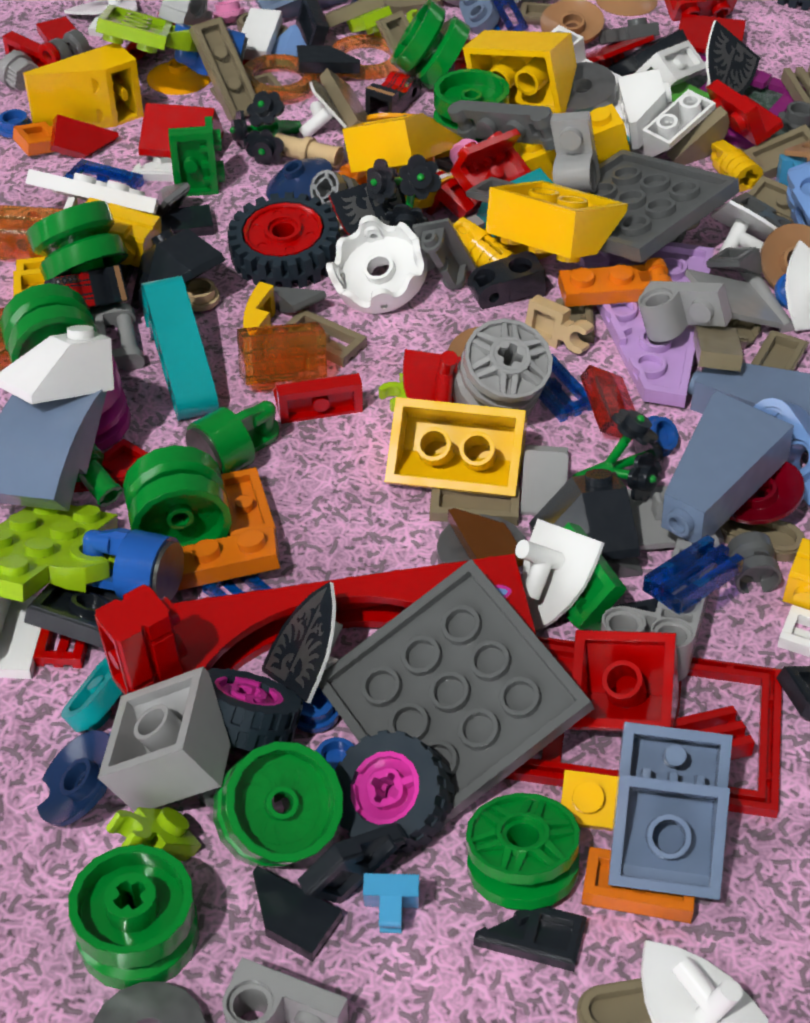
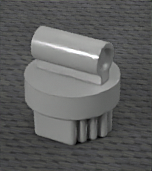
M14 49L0 60V81L10 89L14 88L24 91L26 86L23 72L38 68V66L27 54Z

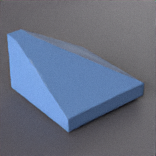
M297 25L290 26L274 43L271 54L280 64L297 60V45H306Z

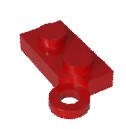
M13 31L2 36L6 55L14 49L22 51L31 57L38 67L61 60L59 51L50 42L39 44Z

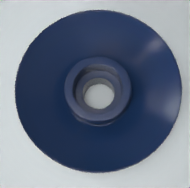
M319 157L288 162L268 183L266 188L267 198L270 200V194L278 193L279 198H284L285 192H293L294 198H298L300 193L308 194L310 201L312 179L321 170L328 169L334 171L331 163Z
M100 730L83 733L69 742L53 759L42 779L50 788L49 796L37 806L39 815L44 821L53 826L69 825L86 815L102 799L108 787L98 779L110 735Z

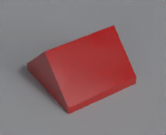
M146 103L138 148L139 155L171 158L168 129L205 126V117L212 116L213 129H221L222 139L224 130L215 108Z
M576 630L572 679L590 699L595 709L569 729L622 732L624 722L673 728L679 703L676 633Z

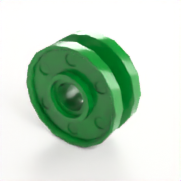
M513 793L496 797L480 806L468 821L466 833V848L468 850L467 872L473 888L487 901L507 909L534 910L551 906L567 896L579 879L580 828L573 813L556 800L539 794Z

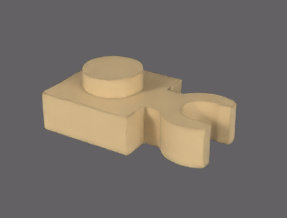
M540 295L529 299L525 324L536 329L548 345L555 349L564 342L571 352L582 354L589 349L590 344L582 341L578 333L587 335L594 329V325L587 320H577L576 322L570 320L571 309Z

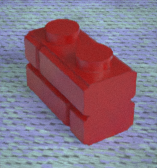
M141 585L124 594L123 600L115 599L95 610L96 614L94 616L112 680L124 695L184 673L181 658L187 655V650L181 637L174 630V626L180 623V618L169 598L164 596L160 599L150 586Z

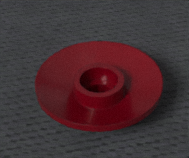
M786 461L729 519L743 524L760 525L772 523L788 516L803 500L805 484L802 474L794 465Z

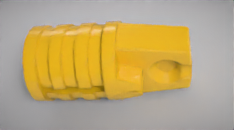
M725 140L711 143L712 153L710 159L719 174L738 178L740 192L752 189L763 175L762 168L741 149L736 148Z
M465 217L458 219L453 224L477 268L515 255L505 245L499 243L495 237L488 234L486 230Z

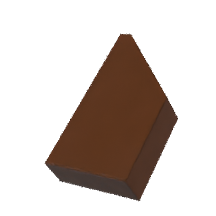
M456 508L448 510V522L470 559L515 554V548L518 543L505 523ZM515 554L518 567L523 566L524 560L518 558Z

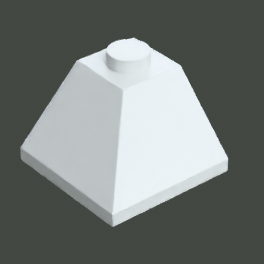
M70 326L66 328L67 333L49 336L0 371V388L30 404L89 395L102 389L103 392L114 390L111 338L95 332L93 326Z

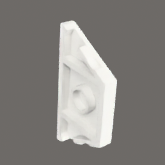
M28 169L26 184L53 190L52 192L68 197H76L84 202L91 197L105 201L108 204L113 203L156 215L159 199L145 196V192L129 188L130 186L110 180L105 183L98 181L97 178L80 173H74V178L70 179Z

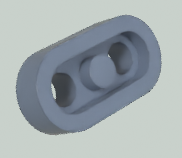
M460 0V10L466 24L470 26V30L473 33L479 35L483 30H492L498 23L499 13L493 0Z

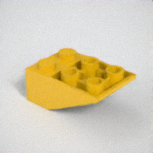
M111 43L23 72L32 123L45 121L49 126H53V119L59 114L95 126L108 128L144 117L137 61L120 44Z
M423 113L362 122L342 129L351 173L365 171L366 177L368 169L373 168L374 162L377 159H385L388 167L396 168L398 173L400 167L407 165L411 156L419 154L426 159V162H436L437 158L449 156L452 146L464 139Z

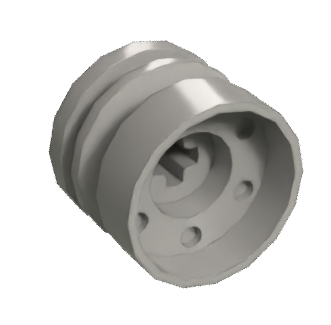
M505 318L487 321L476 328L466 342L461 360L454 373L452 389L454 402L526 410L528 418L552 373L553 357L548 343L536 329L521 321Z

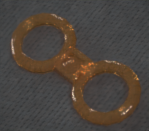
M367 34L351 35L336 41L332 45V47L344 53L358 48H376L390 55L387 61L380 64H360V73L336 74L340 78L348 76L365 80L387 77L392 71L399 70L391 64L392 53L381 36ZM262 55L249 60L243 65L256 94L261 91H265L268 94L275 91L280 95L281 101L293 100L307 95L311 91L309 83L312 80H316L320 84L322 83L319 77L322 73H299L297 57L292 55ZM268 69H288L298 73L303 78L290 85L274 86L261 83L253 76Z

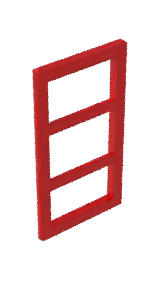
M537 636L572 678L575 641ZM693 657L687 676L760 685L757 790L728 786L730 788L728 811L777 818L779 812L782 686L778 682L777 676L782 669ZM682 680L679 681V703L675 718H679ZM562 733L543 748L542 759L530 758L505 779L563 787L565 770L617 777L618 771L560 762L564 733Z

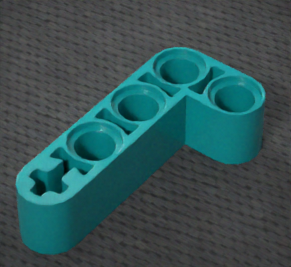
M182 275L141 283L146 327L150 328L151 341H155L177 420L203 416L219 408L217 392Z

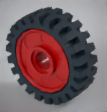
M285 192L284 198H279L278 193L270 194L269 201H266L263 196L255 199L256 206L250 202L243 206L244 212L238 210L234 215V220L230 221L228 244L232 263L237 273H241L242 278L250 281L252 279L255 285L260 281L274 285V287L282 284L283 287L292 288L293 283H297L299 288L308 286L307 280L316 284L321 281V275L328 277L326 263L335 261L336 243L341 236L335 212H331V207L327 203L322 204L321 199L313 197L309 201L308 194L300 193L298 198H294L293 192Z

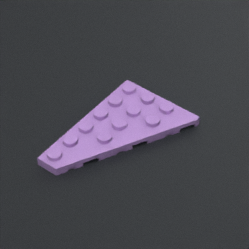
M670 242L651 255L649 259L654 257L664 259L668 267V275L672 278L673 282H691L684 274L687 269L710 274L711 268L707 267L706 262L713 257L714 248ZM599 251L596 255L580 257V262L575 264L577 268H598L615 265L645 264L647 260L642 263L633 262L618 255ZM638 302L596 305L644 402L684 408L695 355L693 341L695 327L688 325L678 337L672 340L654 342L647 337Z

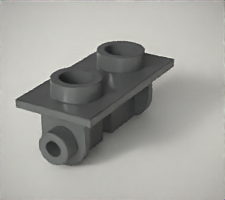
M445 218L414 224L412 228L421 241V248L425 253L429 254L443 276L445 287L448 289H462L465 285L466 272L474 271L477 265L450 219Z

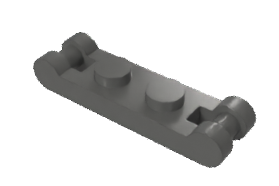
M459 100L448 107L447 112L451 120L455 123L457 122V132L464 139H488L495 132L502 131L505 133L517 128L521 135L516 142L541 144L545 150L555 149L550 124L553 113L549 107Z

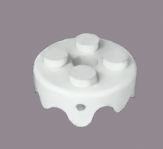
M366 215L360 219L356 232L338 239L335 261L327 262L326 270L334 288L344 303L352 309L363 313L380 314L400 308L419 292L427 275V257L421 248L419 237L404 222L400 221L397 226H390L384 224L376 216ZM389 266L384 274L380 276L372 275L376 267Z

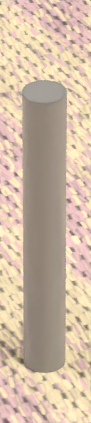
M740 272L744 280L750 283L784 323L781 329L777 328L779 332L794 331L791 319L761 275Z

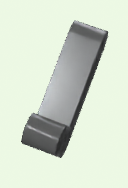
M714 533L701 547L678 536L656 611L651 612L629 606L611 607L602 615L600 631L676 633L678 681L684 679L690 669L714 579L720 546L717 535Z

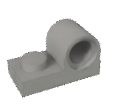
M163 0L158 15L159 18L175 24L181 23L186 25H195L215 19L212 17L213 11L207 9L208 0Z
M590 111L553 113L550 120L556 152L553 164V183L587 193L595 192L600 180V170Z
M650 281L638 298V305L647 337L654 342L672 340L678 337L688 325L726 327L733 318L724 283Z
M243 957L232 975V980L222 1000L225 1023H349L348 998ZM259 1011L264 1013L257 1020L246 1021L241 1019V1016L247 1012Z

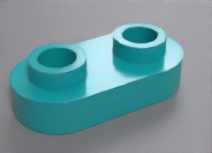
M106 658L96 666L62 710V718L75 732L93 731L103 726L111 717L112 711L110 708L119 696L123 695L122 691L112 680Z

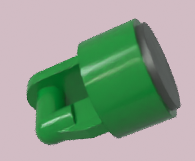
M263 401L237 414H234L228 408L220 407L188 425L186 444L189 447H195L210 454L218 463L221 474L242 470L254 463L257 451L272 444L278 438L279 424L275 420L276 407L270 401Z

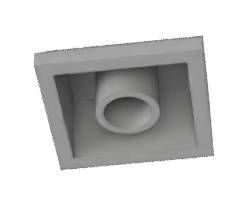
M204 667L125 694L120 698L98 779L133 811H136L138 807L157 808L222 786L231 744L210 674Z

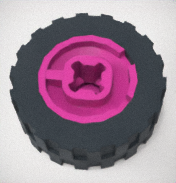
M211 668L207 670L210 674L230 740V747L252 751L275 741L293 742L303 708L302 699L298 698L293 690H289L285 685L272 681L270 678L258 676L247 671L243 672L229 668Z
M388 730L378 731L376 735H367L361 738L360 743L356 746H351L345 752L347 755L342 762L339 761L335 769L343 791V814L339 823L340 826L349 831V836L354 837L395 822L400 824L408 839L393 853L394 855H398V852L402 851L405 853L414 852L417 847L421 845L426 846L433 841L432 837L438 831H442L446 825L444 823L445 819L452 811L453 804L451 803L452 794H454V784L450 781L449 776L452 774L449 767L441 761L442 757L435 750L415 736L411 737L406 732L396 730V733H391Z

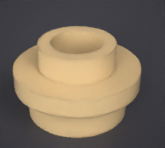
M194 278L185 283L193 311H207L218 305L220 301L219 290L210 279Z

